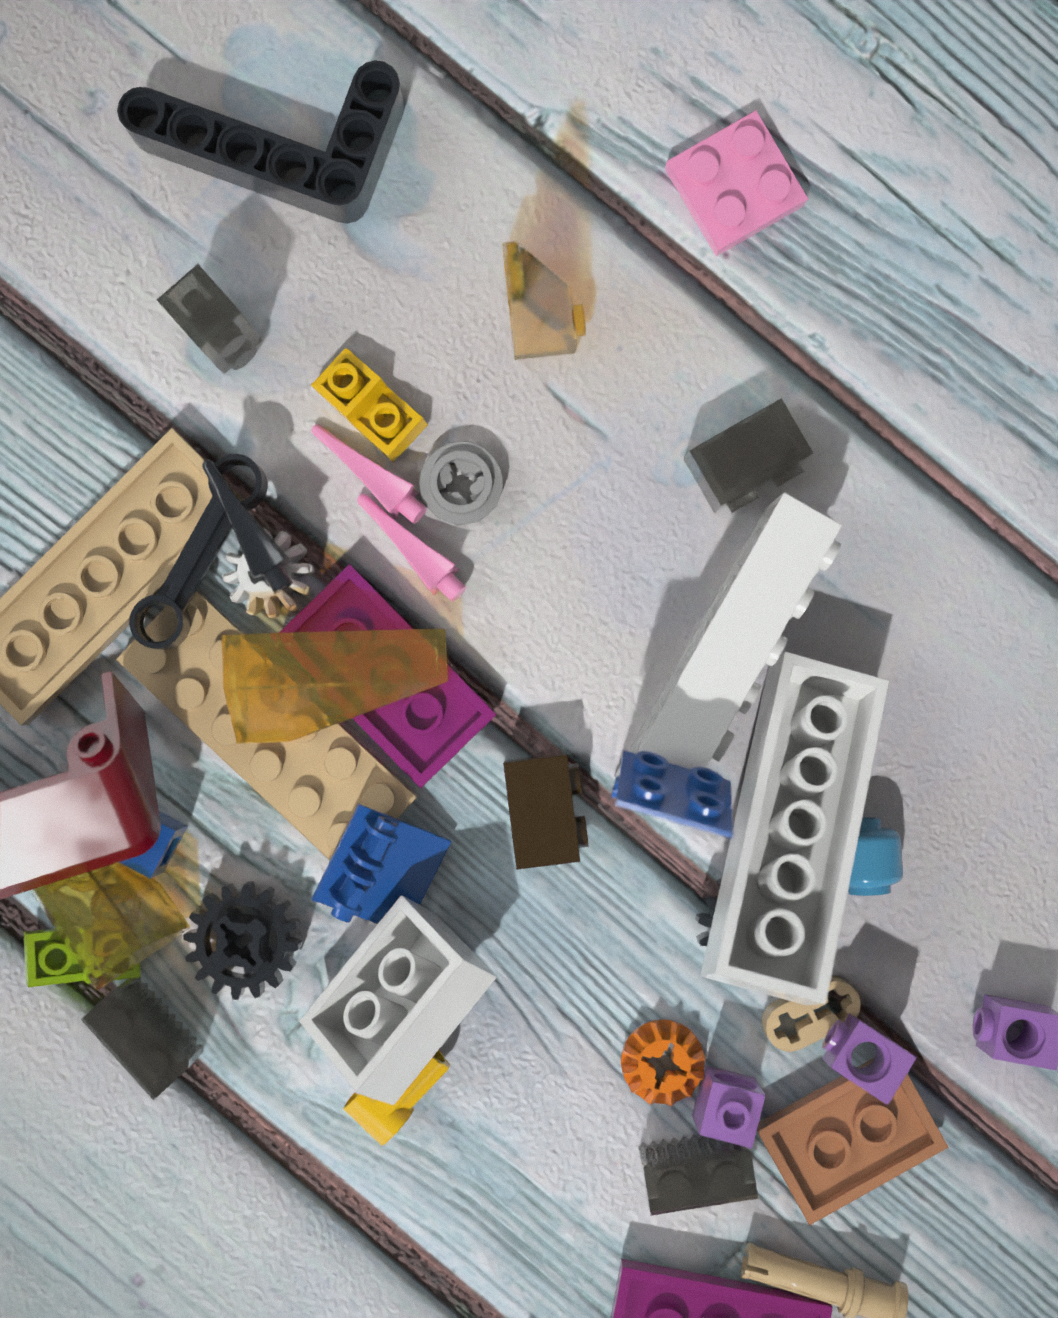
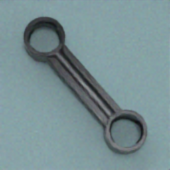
M229 454L221 457L214 463L222 476L228 469L238 465L247 466L252 469L256 478L254 491L247 499L241 501L248 511L256 508L264 500L268 489L267 477L262 468L252 459L241 454ZM209 479L208 485L213 496L159 593L141 599L131 611L129 618L131 633L145 647L168 650L179 646L187 638L191 628V619L187 607L232 528ZM164 603L166 605L169 604L175 610L178 625L170 638L156 642L145 632L144 618L152 606Z

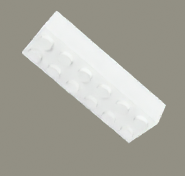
M783 493L765 508L631 745L629 752L636 754L640 751L653 752L664 757L671 764L688 769L694 767L706 768L711 759L717 762L721 760L734 737V733L729 731L728 728L735 715L739 711L746 714L759 694L761 686L755 683L757 676L766 664L771 667L775 664L786 646L788 638L781 635L784 628L792 617L799 619L811 602L815 592L808 587L811 580L819 570L825 572L838 554L841 543L834 539L842 527L841 524L786 493ZM619 767V769L617 770V772H616V774H615V776H614L615 778H616L617 775L619 776L620 767Z
M784 652L775 664L768 668L733 826L734 834L729 844L701 977L803 1005L826 1004L889 684L888 680Z

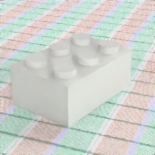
M401 895L299 1022L357 1094L394 1105L497 976L436 913Z

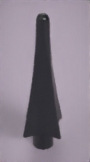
M205 460L202 463V468L228 516L252 578L258 577L259 581L265 578L274 594L286 589L293 584V581L283 566L291 562V560L243 505L214 462Z

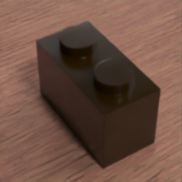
M566 753L504 760L503 766L516 870L580 862L579 848L589 847L585 815L576 817L574 815L572 796L582 795L578 763L568 764Z

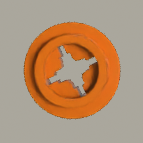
M664 1019L647 1022L635 1029L624 1044L621 1055V1068L624 1079L631 1092L644 1099L649 1105L657 1103L672 1107L677 1101L685 1097H692L695 1088L704 1079L705 1054L695 1034L678 1022ZM672 1043L670 1047L672 1051L671 1059L683 1071L677 1069L675 1071L666 1070L663 1077H660L657 1083L655 1066L643 1056L650 1059L652 1056L661 1058L664 1050L667 1051L669 1044Z

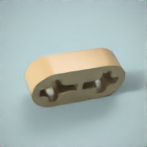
M831 976L828 992L834 990L840 996L846 995L847 997L840 1002L842 1011L834 1014L829 1008H824L814 1013L813 1010L825 1004L803 1005L779 998L769 1004L762 1015L761 1024L763 1031L776 1048L788 1052L800 1050L825 1038L832 1025L837 1020L844 1022L849 1013L857 1017L861 1006L858 993L847 981L840 977ZM788 1013L792 1019H797L805 1014L808 1015V1017L794 1024L796 1032L794 1035L787 1037L783 1031L774 1032V1029L781 1025L779 1019L781 1014Z

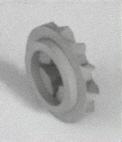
M459 441L441 446L428 457L421 470L419 485L421 496L428 509L438 519L460 526L480 522L496 508L503 490V478L496 459L486 449L474 443ZM455 464L457 470L461 471L464 477L483 475L470 485L472 503L468 504L466 498H462L459 492L440 494L453 484L451 465Z

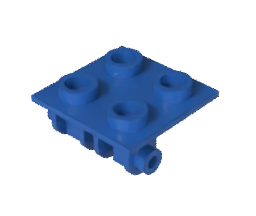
M623 750L619 776H616L611 797L616 798L617 806L728 838L733 837L730 780L723 779L719 773L709 768L694 767L688 769L671 764L664 757L653 752L640 751L636 754Z
M358 803L311 899L332 907V916L343 922L350 923L353 916H357L378 924L401 895L419 905L421 904L451 844V840Z

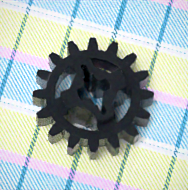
M254 881L246 882L240 894H238L232 883L227 884L221 888L222 900L214 893H210L202 899L208 911L196 909L190 914V920L198 925V928L186 932L183 935V940L195 943L196 949L186 955L185 959L186 962L199 961L202 968L195 975L197 981L203 980L208 976L214 979L211 990L213 994L216 995L225 986L231 987L232 1000H238L244 994L246 987H249L254 998H258L265 992L264 981L270 986L277 988L284 980L279 969L291 971L295 967L297 962L288 955V952L299 950L302 946V940L290 937V932L301 924L300 919H286L283 913L288 910L291 903L289 900H285L278 905L274 904L272 898L275 889L271 886L262 894L257 895L255 894ZM248 906L262 913L259 915L242 914L237 907H233ZM273 927L277 936V948L274 957L272 956L274 952L269 947V935ZM211 929L217 934L216 951L214 953L210 943ZM247 931L253 939L248 945L240 949L234 941L240 934ZM226 966L244 967L249 974L233 972L227 969Z

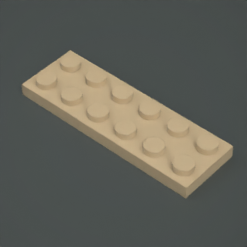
M173 428L0 598V705L21 726L29 725L129 626L131 611L141 599L159 593L213 495L209 489L208 477L202 468V463L205 459ZM228 483V485L231 487V489L234 491V493L237 495V497L240 499V501L245 500V499Z
M198 589L187 607L191 619V628L183 643L172 649L160 650L145 647L135 639L116 659L329 860H331L358 803L398 818L418 797L415 792ZM168 604L145 628V632L153 641H164L174 634L178 625L175 610Z

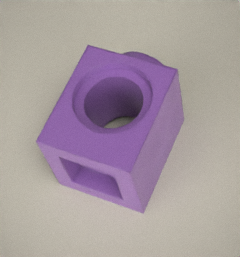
M984 994L982 1008L976 1010L973 1018L972 1031L976 1040V1046L992 1059L1057 1071L1058 1012L1042 1004ZM1022 1019L1023 1030L1020 1036L1013 1041H1007L1006 1031L1009 1025L1016 1020Z
M849 1013L844 1022L837 1020L832 1025L822 1044V1048L827 1050L822 1059L830 1068L887 1105L917 1058L851 1013ZM872 1042L876 1049L873 1062L863 1068L854 1067L851 1061L854 1048L860 1043Z
M705 1065L704 1079L700 1081L692 1113L699 1135L753 1148L766 1096L756 1078Z

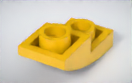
M347 348L311 384L312 388L393 463L428 426L421 415L387 387L381 377Z

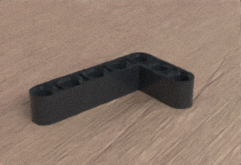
M374 60L360 66L354 74L326 151L147 87L132 88L124 93L118 102L117 113L120 122L137 146L149 154L336 222L348 224L362 218L369 207L402 119L405 104L398 73L388 63ZM377 89H386L391 92L382 101L377 102L368 99L369 94ZM152 114L157 115V119L152 125L144 128L139 127L143 118ZM207 132L205 139L198 145H187L188 139L193 134ZM365 136L373 139L371 145L366 149L353 150L349 148L351 142L358 137ZM243 150H256L255 156L249 162L243 164L235 163V158ZM298 166L306 169L304 175L296 181L283 180L286 171L292 167ZM349 184L355 187L354 192L348 198L340 200L331 197V193L339 185Z

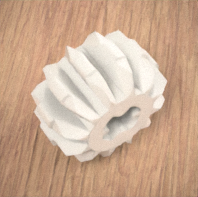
M263 528L266 531V533L272 538L270 531ZM281 531L276 536L274 542L291 560V562L283 567L293 581V584L279 593L274 594L269 584L264 581L259 582L258 577L252 578L244 554L242 557L232 552L226 554L225 559L237 565V571L224 573L222 575L223 581L228 584H240L232 591L229 597L235 603L248 599L246 613L256 616L265 606V612L269 618H278L280 614V601L290 611H296L299 605L291 594L296 590L301 594L309 595L312 590L307 584L299 582V576L313 574L314 566L307 563L296 564L306 555L307 549L302 544L295 545L289 549L291 535L284 531Z

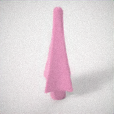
M315 424L312 427L313 435L352 470L395 520L400 514H403L415 524L423 517L427 507L415 498L419 492L413 489V484L358 453L321 425Z
M361 494L357 498L358 504L392 540L433 595H436L440 590L451 602H454L464 593L467 587L455 576L460 570L455 567V563L401 526L367 495Z

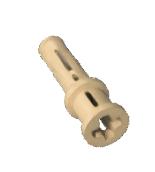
M750 1242L745 1248V1253L748 1254V1257L743 1256L741 1278L751 1279L835 1305L838 1312L845 1318H855L856 1315L864 1318H906L909 1296L908 1287L904 1282L895 1281L893 1285L865 1277L863 1271L855 1267L847 1268L843 1273L755 1246L754 1243Z

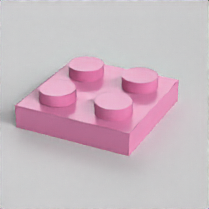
M756 110L666 162L665 171L716 257L804 207L808 200L807 195Z

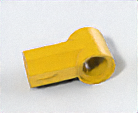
M438 1050L394 1105L354 1092L345 1103L343 1110L383 1146L402 1128L414 1111L413 1106L446 1073L450 1063L445 1059L442 1052Z

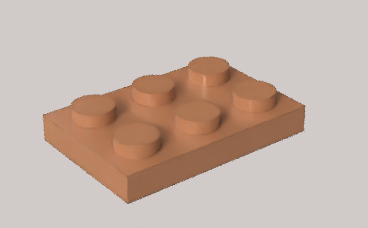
M874 1058L858 1066L857 1068H863L870 1065L873 1062ZM908 1073L888 1105L849 1079L840 1076L760 1121L757 1128L759 1136L809 1226L949 1148Z

